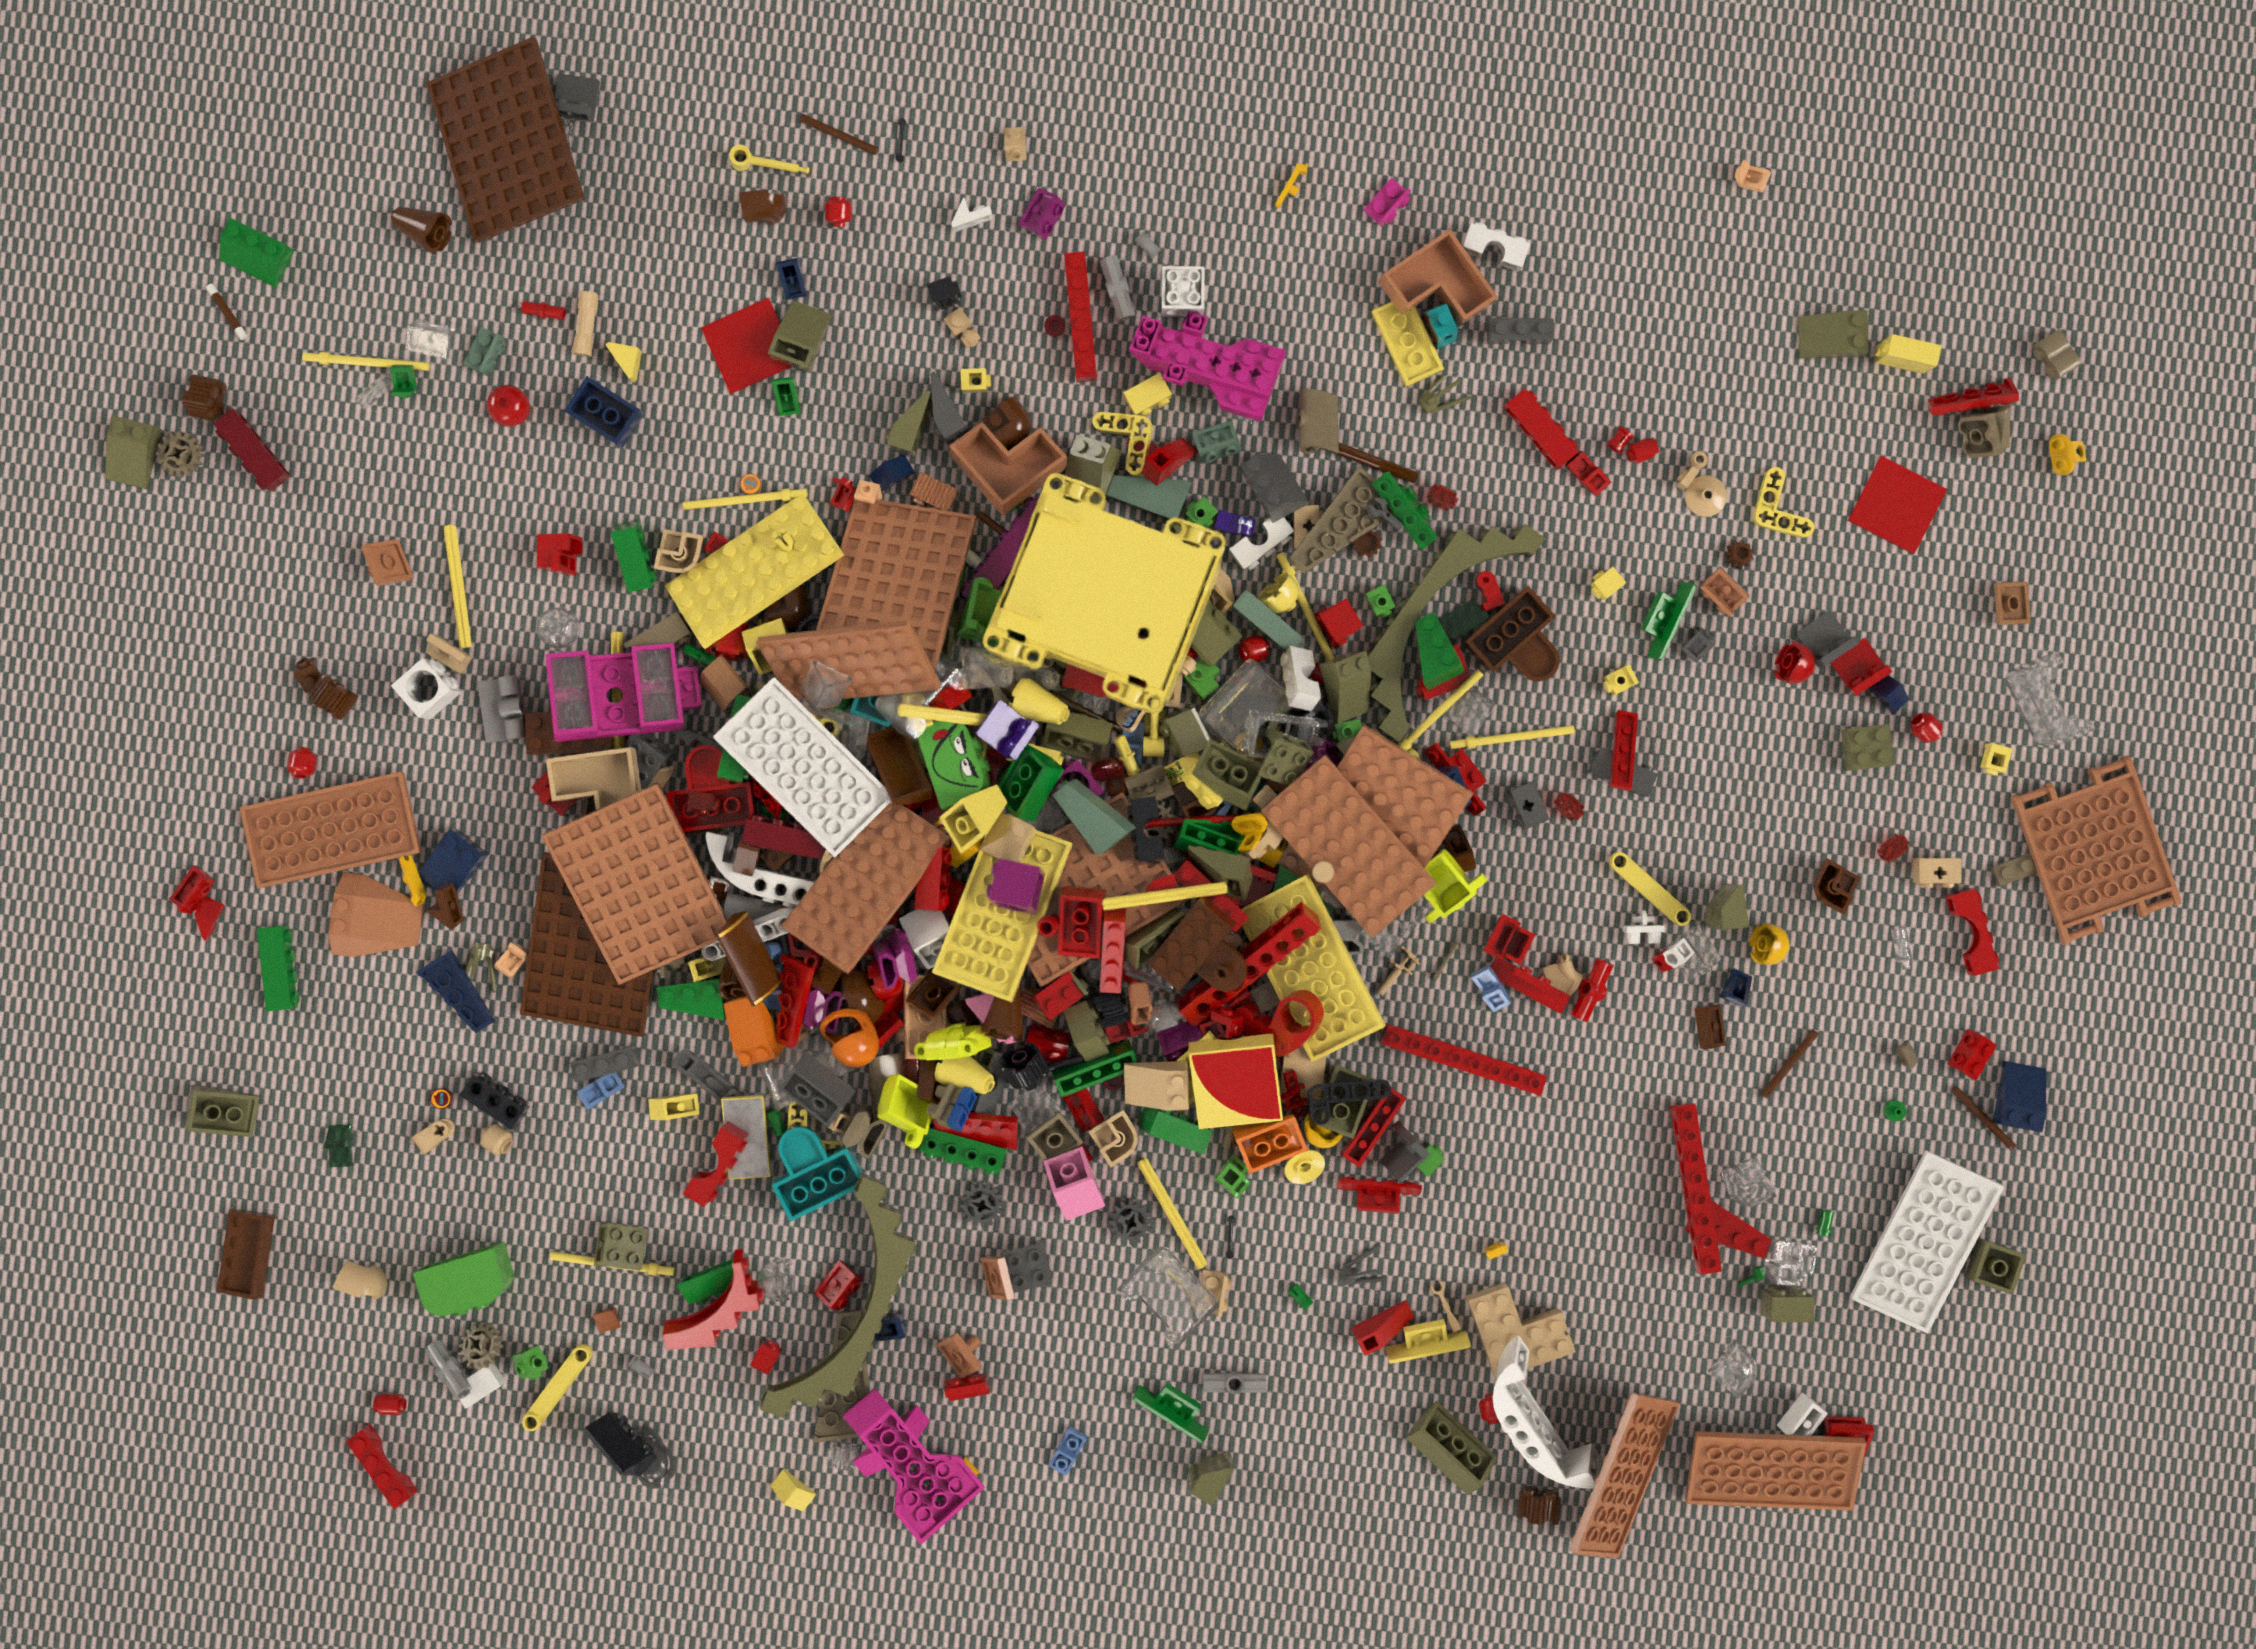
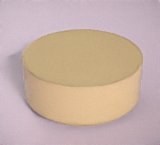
M1319 861L1314 865L1313 876L1318 882H1328L1334 876V867L1328 861Z

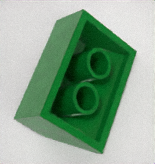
M229 217L220 236L219 260L277 288L295 250Z
M1026 744L1018 758L1013 760L998 786L1008 802L1005 808L1020 820L1035 821L1064 769L1052 757Z
M733 1259L684 1277L677 1284L678 1290L689 1305L695 1302L696 1305L707 1302L708 1297L715 1295L718 1298L722 1295L734 1274Z

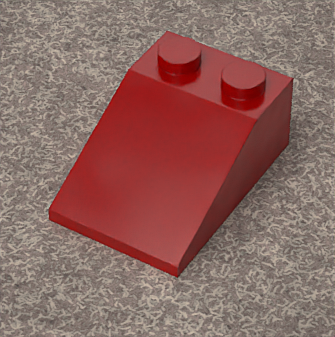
M1063 887L1059 905L1058 955L1088 958L1101 957L1105 914L1102 900L1106 898V890Z

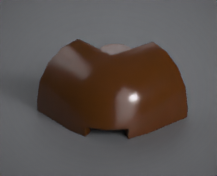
M768 189L739 192L745 223L766 220L769 225L778 223L787 211V197L782 191H779L778 194H770Z
M1015 396L1003 401L998 405L999 407L982 418L987 428L1008 451L1027 438L1032 430V421L1029 414Z
M799 585L766 608L769 622L782 618L789 633L799 629L800 621L803 622L804 618L808 619V616L811 614V605L805 585Z
M1185 782L1172 787L1174 796L1185 817L1211 816L1218 808L1217 806L1207 810L1199 803V799L1186 787Z
M1825 858L1815 876L1813 885L1815 895L1824 905L1845 915L1854 898L1852 894L1861 877Z
M851 971L849 974L842 973V1000H847L850 1009L865 1012L872 1023H875L883 1013L885 1003L876 997L871 988L872 985H875L873 978L869 979L868 973L863 971ZM851 1017L855 1022H857L860 1025L857 1019Z

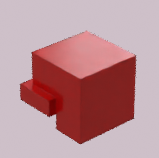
M569 533L537 534V568L567 576H577V555L583 554V538Z
M1347 598L1329 609L1325 606L1314 614L1315 620L1319 623L1335 650L1348 642L1347 637L1364 627Z
M1501 913L1483 951L1502 961L1505 957L1521 965L1536 934L1520 927V922Z

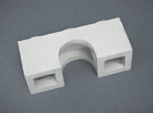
M1476 222L1475 224H1470L1462 247L1467 254L1480 258L1484 248L1496 246L1502 253L1500 266L1519 272L1524 264L1530 243L1526 242V239L1515 236L1513 238L1507 236V233L1502 230L1495 229L1493 231L1487 229L1486 225Z
M1284 517L1274 523L1268 519L1262 524L1261 527L1267 534V541L1264 544L1254 545L1247 537H1244L1229 549L1228 552L1243 571L1247 568L1251 571L1260 564L1258 562L1263 556L1268 558L1276 552L1275 547L1278 544L1285 545L1293 538L1291 534H1293L1294 530Z
M1290 646L1280 659L1288 704L1291 707L1312 711L1321 698L1318 682L1308 679V676L1315 668L1313 651Z

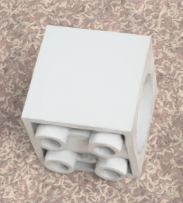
M1162 266L1161 317H1186L1188 311L1201 315L1204 314L1205 267Z
M422 658L391 685L417 717L432 719L461 693L458 688L460 686L459 683L452 676L449 678L444 672L446 669L439 661L435 662L432 659ZM426 675L435 676L438 682V691L431 700H422L418 691L419 683Z
M916 909L913 912L907 913L899 920L913 951L929 970L936 964L951 923L944 911Z

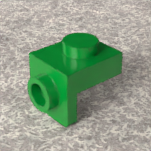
M392 365L390 369L394 388L391 391V395L398 396L401 399L411 397L417 389L414 366Z

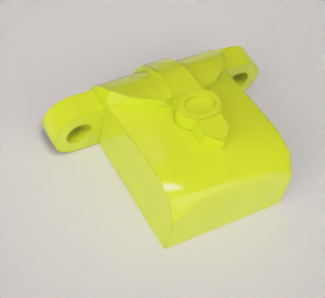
M1442 849L1430 859L1425 867L1437 884L1424 894L1434 907L1424 918L1430 924L1440 916L1444 919L1453 911L1459 910L1477 894V889L1488 879L1483 873H1480L1472 880L1469 879L1447 850Z
M961 1022L930 1033L926 1041L916 1044L914 1052L916 1057L921 1060L970 1057L981 1050L992 1047L991 1038L984 1036L985 1034H980L982 1026H966L965 1022Z
M899 1074L890 1075L883 1086L877 1107V1117L905 1132V1144L916 1149L921 1144L923 1135H927L930 1122L933 1120L927 1113L929 1103L917 1098L918 1085Z

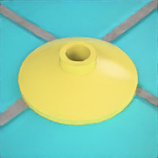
M1308 1150L1289 1158L1285 1164L1284 1172L1287 1179L1293 1183H1308L1320 1176L1324 1170L1325 1161L1319 1152Z

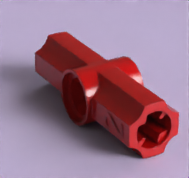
M1597 958L1588 979H1583L1578 987L1580 996L1572 1011V1016L1585 1022L1589 1021L1597 1001H1602L1606 996L1607 988L1605 984L1614 967L1613 964Z

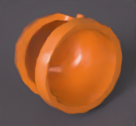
M841 1009L832 1012L822 1020L820 1032L826 1040L834 1045L831 1053L842 1065L850 1068L862 1067L871 1063L879 1052V1038L876 1029L865 1012L856 1009ZM840 1017H854L862 1027L857 1032L847 1035H837L825 1031V1027L830 1021Z

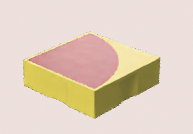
M1273 1034L1245 1036L1234 1040L1217 1039L1189 1042V1060L1199 1129L1283 1121Z

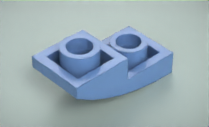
M1069 1426L1048 1466L1067 1476L1088 1435Z

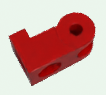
M1490 571L1479 573L1475 578V586L1481 591L1485 601L1481 605L1483 613L1503 606L1505 601L1494 575Z

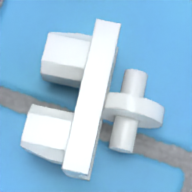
M1641 910L1639 916L1632 917L1633 923H1640V925L1623 926V932H1626L1628 944H1640V932H1647V943H1660L1661 932H1665L1664 925H1647V922H1654V916H1647L1645 910Z

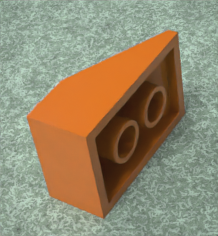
M747 996L723 1003L732 1047L741 1065L745 1067L777 1058L786 1046L776 1041L777 1026L764 1002L762 1001L752 1007Z
M1294 1114L1283 1116V1121L1244 1124L1231 1128L1249 1174L1308 1151Z

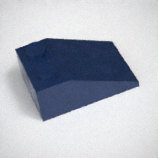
M450 828L435 847L419 876L421 881L434 891L446 882H453L458 895L488 857L489 853L457 828Z
M2004 1061L1993 1122L2004 1126L2043 1133L2046 1117V1068Z

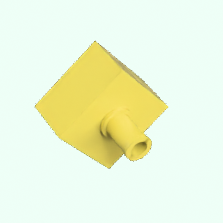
M763 618L765 624L759 619L757 627L742 632L746 651L759 675L772 670L756 643L758 637L789 634L782 618L769 622L768 618Z

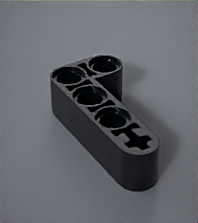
M1383 1079L1312 1085L1307 1091L1310 1120L1317 1125H1324L1330 1119L1329 1103L1386 1098L1391 1092V1085ZM1379 1083H1381V1086H1385V1090L1380 1095L1378 1091H1370V1087H1379ZM1359 1084L1363 1085L1365 1089L1364 1094L1360 1097L1356 1096L1354 1092L1355 1087ZM1337 1086L1342 1087L1344 1090L1341 1098H1336L1333 1094V1090ZM1316 1088H1320L1323 1092L1320 1100H1315L1312 1096V1092ZM1318 1109H1322L1325 1113L1322 1121H1316L1314 1118V1113Z

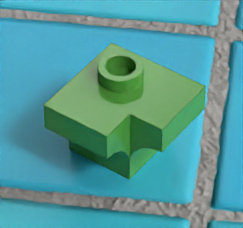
M1202 659L1195 665L1196 668L1191 674L1183 675V682L1196 697L1199 696L1203 700L1219 688V684L1214 679L1220 674V670L1215 664L1209 667Z
M1235 1155L1230 1156L1213 1178L1214 1181L1236 1199L1242 1195L1251 1183L1245 1177V1173L1248 1170L1247 1166Z

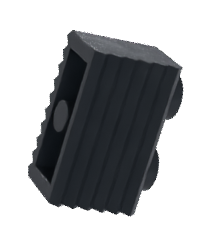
M951 276L927 284L936 311L939 312L943 308L947 309L951 305L959 304L958 298L962 296L957 281L952 282Z

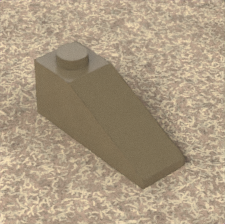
M675 612L624 643V646L628 649H631L632 646L667 643L682 646L689 642V637L694 634L681 613Z

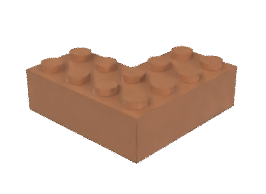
M1451 229L1385 272L1378 280V283L1401 315L1435 293L1442 304L1446 303L1458 327L1491 306L1498 298Z
M983 422L949 446L950 457L1002 516L1044 486L1048 476L1054 473L1059 474L1067 468V456L1041 427L1009 451Z

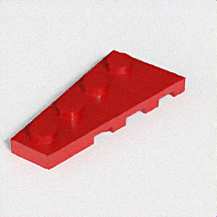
M2011 377L2005 378L2004 383L1995 385V382L1987 383L1983 389L1978 390L1972 387L1965 389L1960 395L1953 392L1928 399V407L1931 414L1937 416L1946 415L1948 412L1954 411L1966 412L1973 408L1986 409L1991 407V405H2010L2013 402L2019 401V392Z
M781 954V962H784L783 972H780V981H783L782 993H779L778 999L781 1005V1012L777 1016L776 1041L789 1048H796L815 967L788 954Z
M970 1112L961 1132L939 1125L937 1120L933 1118L935 1130L1017 1151L1018 1117Z
M1711 1200L1718 1243L1765 1259L1772 1239ZM1687 1222V1225H1686L1684 1231L1690 1233V1232H1689L1688 1222Z

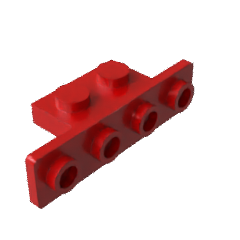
M1437 742L1424 750L1429 761L1436 768L1439 766L1458 767L1466 788L1473 792L1471 797L1472 803L1466 809L1472 816L1483 812L1486 806L1475 791L1487 780L1462 748L1449 758Z
M1495 958L1491 965V968L1501 982L1559 1014L1563 1012L1570 999V995L1550 985L1551 980L1542 975L1539 978L1531 974L1533 970L1523 965L1519 968L1504 959L1502 961L1498 958Z
M903 989L897 996L889 1000H883L885 1003L884 1011L880 1018L873 1023L879 1038V1048L905 1024L898 1014L904 1008ZM858 1024L849 1034L857 1032L862 1027Z
M1343 1177L1338 1180L1337 1189L1357 1191V1211L1399 1214L1400 1194L1419 1196L1422 1191V1185H1417L1416 1182H1405L1403 1184L1396 1183L1394 1180L1377 1182L1371 1178L1355 1180L1353 1177Z

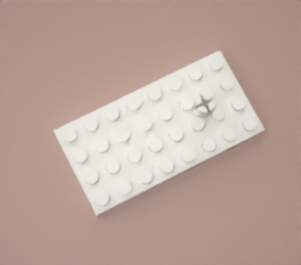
M774 677L713 736L834 857L891 802L885 787Z
M1925 1150L1850 1298L1928 1334L2004 1186Z

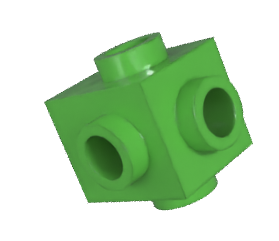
M1204 496L1198 502L1194 500L1186 507L1187 512L1185 516L1187 519L1185 521L1208 529L1215 522L1213 518L1218 514V511ZM1202 513L1204 516L1198 517L1197 514Z
M539 1345L529 1347L512 1356L515 1370L521 1379L530 1378V1380H534L542 1376V1371L548 1369L546 1356L542 1353Z

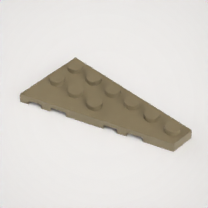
M1359 466L1287 561L1302 573H1306L1386 521L1382 517H1377L1373 520L1367 512L1369 504L1376 510H1379V507L1371 502L1374 498H1382L1372 485L1376 479ZM1386 505L1387 511L1390 514L1394 515V513L1391 511L1388 505Z
M861 1309L839 1313L831 1353L854 1327L861 1314ZM866 1356L864 1358V1368L861 1372H858L855 1378L857 1379L856 1386L853 1391L849 1392L847 1397L824 1388L825 1395L821 1401L813 1443L859 1437L842 1415L870 1392Z

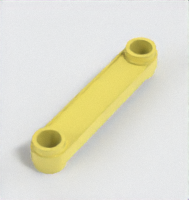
M1615 852L1609 857L1610 867L1670 921L1678 926H1685L1690 922L1691 913L1626 854ZM1617 856L1623 858V864L1620 867L1614 864V859ZM1680 911L1685 913V919L1682 922L1677 920V914Z
M580 1344L572 1351L523 1417L522 1425L525 1430L535 1431L542 1425L591 1359L592 1348L589 1345ZM578 1350L585 1351L587 1357L581 1358ZM534 1417L537 1421V1424L532 1425L529 1422L528 1418Z

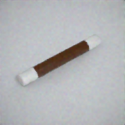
M213 284L207 285V291L239 339H246L248 335Z

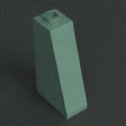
M1114 475L1106 496L1111 500L1162 519L1170 520L1171 518H1179L1191 482L1187 480L1165 479L1156 486L1145 477Z
M1247 589L1232 606L1231 610L1282 651L1286 652L1290 646L1302 648L1303 644L1301 641L1304 638Z
M1077 779L1070 782L1065 780L1057 786L1058 791L1053 794L1055 800L1097 856L1107 852L1136 828L1134 824Z

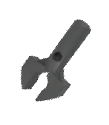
M1374 498L1371 502L1377 505L1379 510H1376L1369 504L1367 506L1368 515L1373 520L1377 517H1382L1396 530L1401 529L1403 524L1386 509L1388 502L1383 498Z

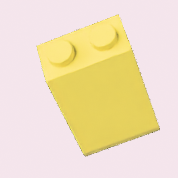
M994 785L962 798L940 816V819L960 853H963L989 832L1008 802L998 785Z

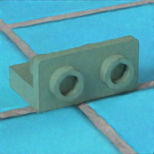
M481 327L463 364L488 376L489 372L491 373L495 369V360L498 354H501L505 348V338Z
M1232 420L1192 432L1201 463L1213 462L1216 459L1232 456L1241 451Z

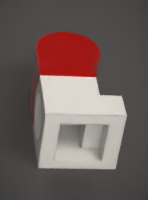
M1682 938L1672 946L1658 952L1653 956L1652 961L1657 965L1660 972L1663 973L1684 964L1695 952L1687 941Z

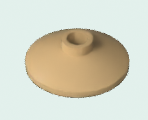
M1709 475L1693 479L1685 491L1687 507L1691 512L1701 517H1710L1719 513L1727 500V492L1723 483L1716 477ZM1706 491L1710 492V499L1705 498L1704 493Z

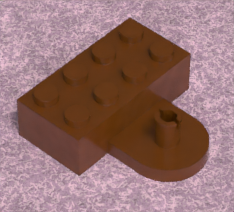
M1529 586L1523 588L1463 642V645L1489 674L1495 672L1502 664L1509 660L1526 679L1540 682L1551 678L1558 670L1560 663L1557 649L1541 632L1556 616Z
M550 694V712L525 713L526 755L586 754L613 750V737L555 742Z
M1205 896L1197 901L1147 962L1152 969L1178 991L1189 982L1195 973L1220 991H1232L1238 988L1247 976V963L1244 957L1224 940L1237 923Z

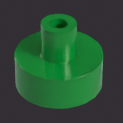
M1890 1100L1883 1107V1113L1889 1120L1900 1121L1906 1116V1107L1900 1101Z

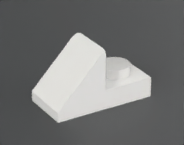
M963 198L951 223L953 231L955 233L992 220L993 215L990 206L985 207L984 205L974 208L973 212H969L965 198Z

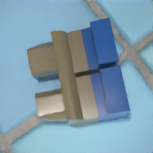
M950 1082L948 1086L938 1085L935 1096L941 1101L939 1105L931 1102L927 1108V1113L936 1119L939 1125L961 1132L977 1096L973 1089L969 1087H956V1085Z

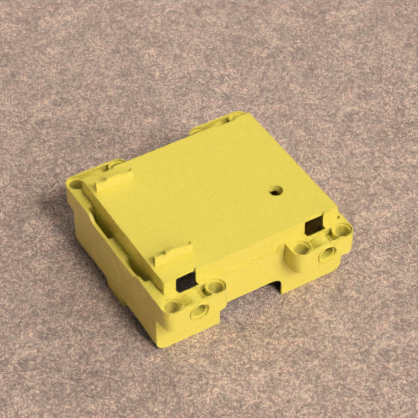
M1051 474L1046 479L1028 530L984 635L983 644L991 654L1031 669L1041 667L1045 658L1051 661L1053 658L1105 678L1103 688L1107 697L1129 707L1150 714H1158L1162 711L1164 704H1168L1217 580L1221 569V559L1225 551V538L1218 532L1180 518L1168 520L1163 533L1105 512L1106 499L1103 491L1099 488L1061 474ZM1059 481L1062 483V486L1059 489H1052V483ZM1094 496L1102 498L1098 504H1093L1090 500ZM1174 525L1182 528L1177 534L1170 532V528ZM1213 540H1218L1222 545L1214 549L1210 546V543ZM1142 628L1149 630L1150 635L1145 640L1138 637V632ZM1011 630L1025 635L1026 642L1010 636ZM992 638L999 640V644L996 647L988 646ZM1032 653L1039 656V659L1033 663L1028 661V657ZM1129 675L1147 681V686L1143 687L1131 682ZM1111 683L1119 686V690L1111 693L1107 690L1108 686ZM1150 699L1160 701L1156 708H1150L1147 704Z

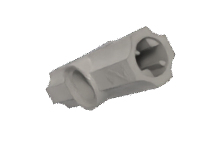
M1117 255L1105 257L1100 260V265L1106 280V289L1110 300L1113 302L1118 321L1135 317V310L1129 296V286L1126 277H1123Z
M443 1341L432 1342L427 1346L425 1352L436 1368L434 1370L436 1376L441 1382L446 1384L456 1400L466 1398L471 1393L472 1387L462 1373V1365L450 1354Z
M1236 1371L1230 1373H1203V1392L1231 1393L1234 1395L1239 1393H1266V1373H1239ZM1232 1379H1238V1380H1240L1239 1386H1237V1387H1232V1386H1230V1385H1229L1230 1380H1232Z

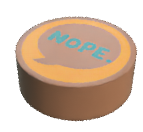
M746 474L740 481V487L747 495L758 494L762 488V482L755 474Z

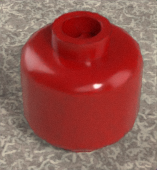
M846 196L829 197V200L824 203L825 220L833 223V227H845V222L852 220L851 202L846 200Z
M1260 635L1244 638L1238 646L1239 657L1247 664H1255L1266 660L1270 651L1268 640H1264Z
M1930 712L1919 713L1911 720V732L1923 743L1935 742L1941 737L1943 724Z
M298 747L297 750L289 753L287 770L291 773L292 777L308 779L309 776L315 773L317 756L310 752L311 749Z
M1493 1393L1486 1394L1485 1399L1479 1402L1481 1418L1488 1425L1500 1423L1494 1409Z

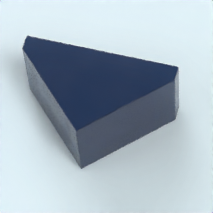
M794 258L776 262L786 299L790 300L807 296L803 273L798 259Z
M902 455L883 462L869 476L873 483L880 484L881 492L915 474V471L907 457Z
M1889 675L1868 688L1893 714L1909 700L1902 684Z
M1733 968L1719 997L1737 1006L1746 1008L1752 976Z
M902 1311L882 1317L881 1330L878 1334L875 1333L876 1341L905 1338L908 1330Z

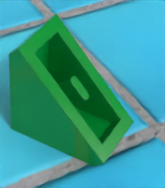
M793 377L772 379L779 415L800 414L797 382Z

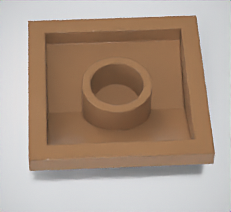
M1994 583L1997 625L2031 623L2028 583Z
M722 655L705 668L699 678V683L724 713L734 704L736 694L741 695L748 687Z

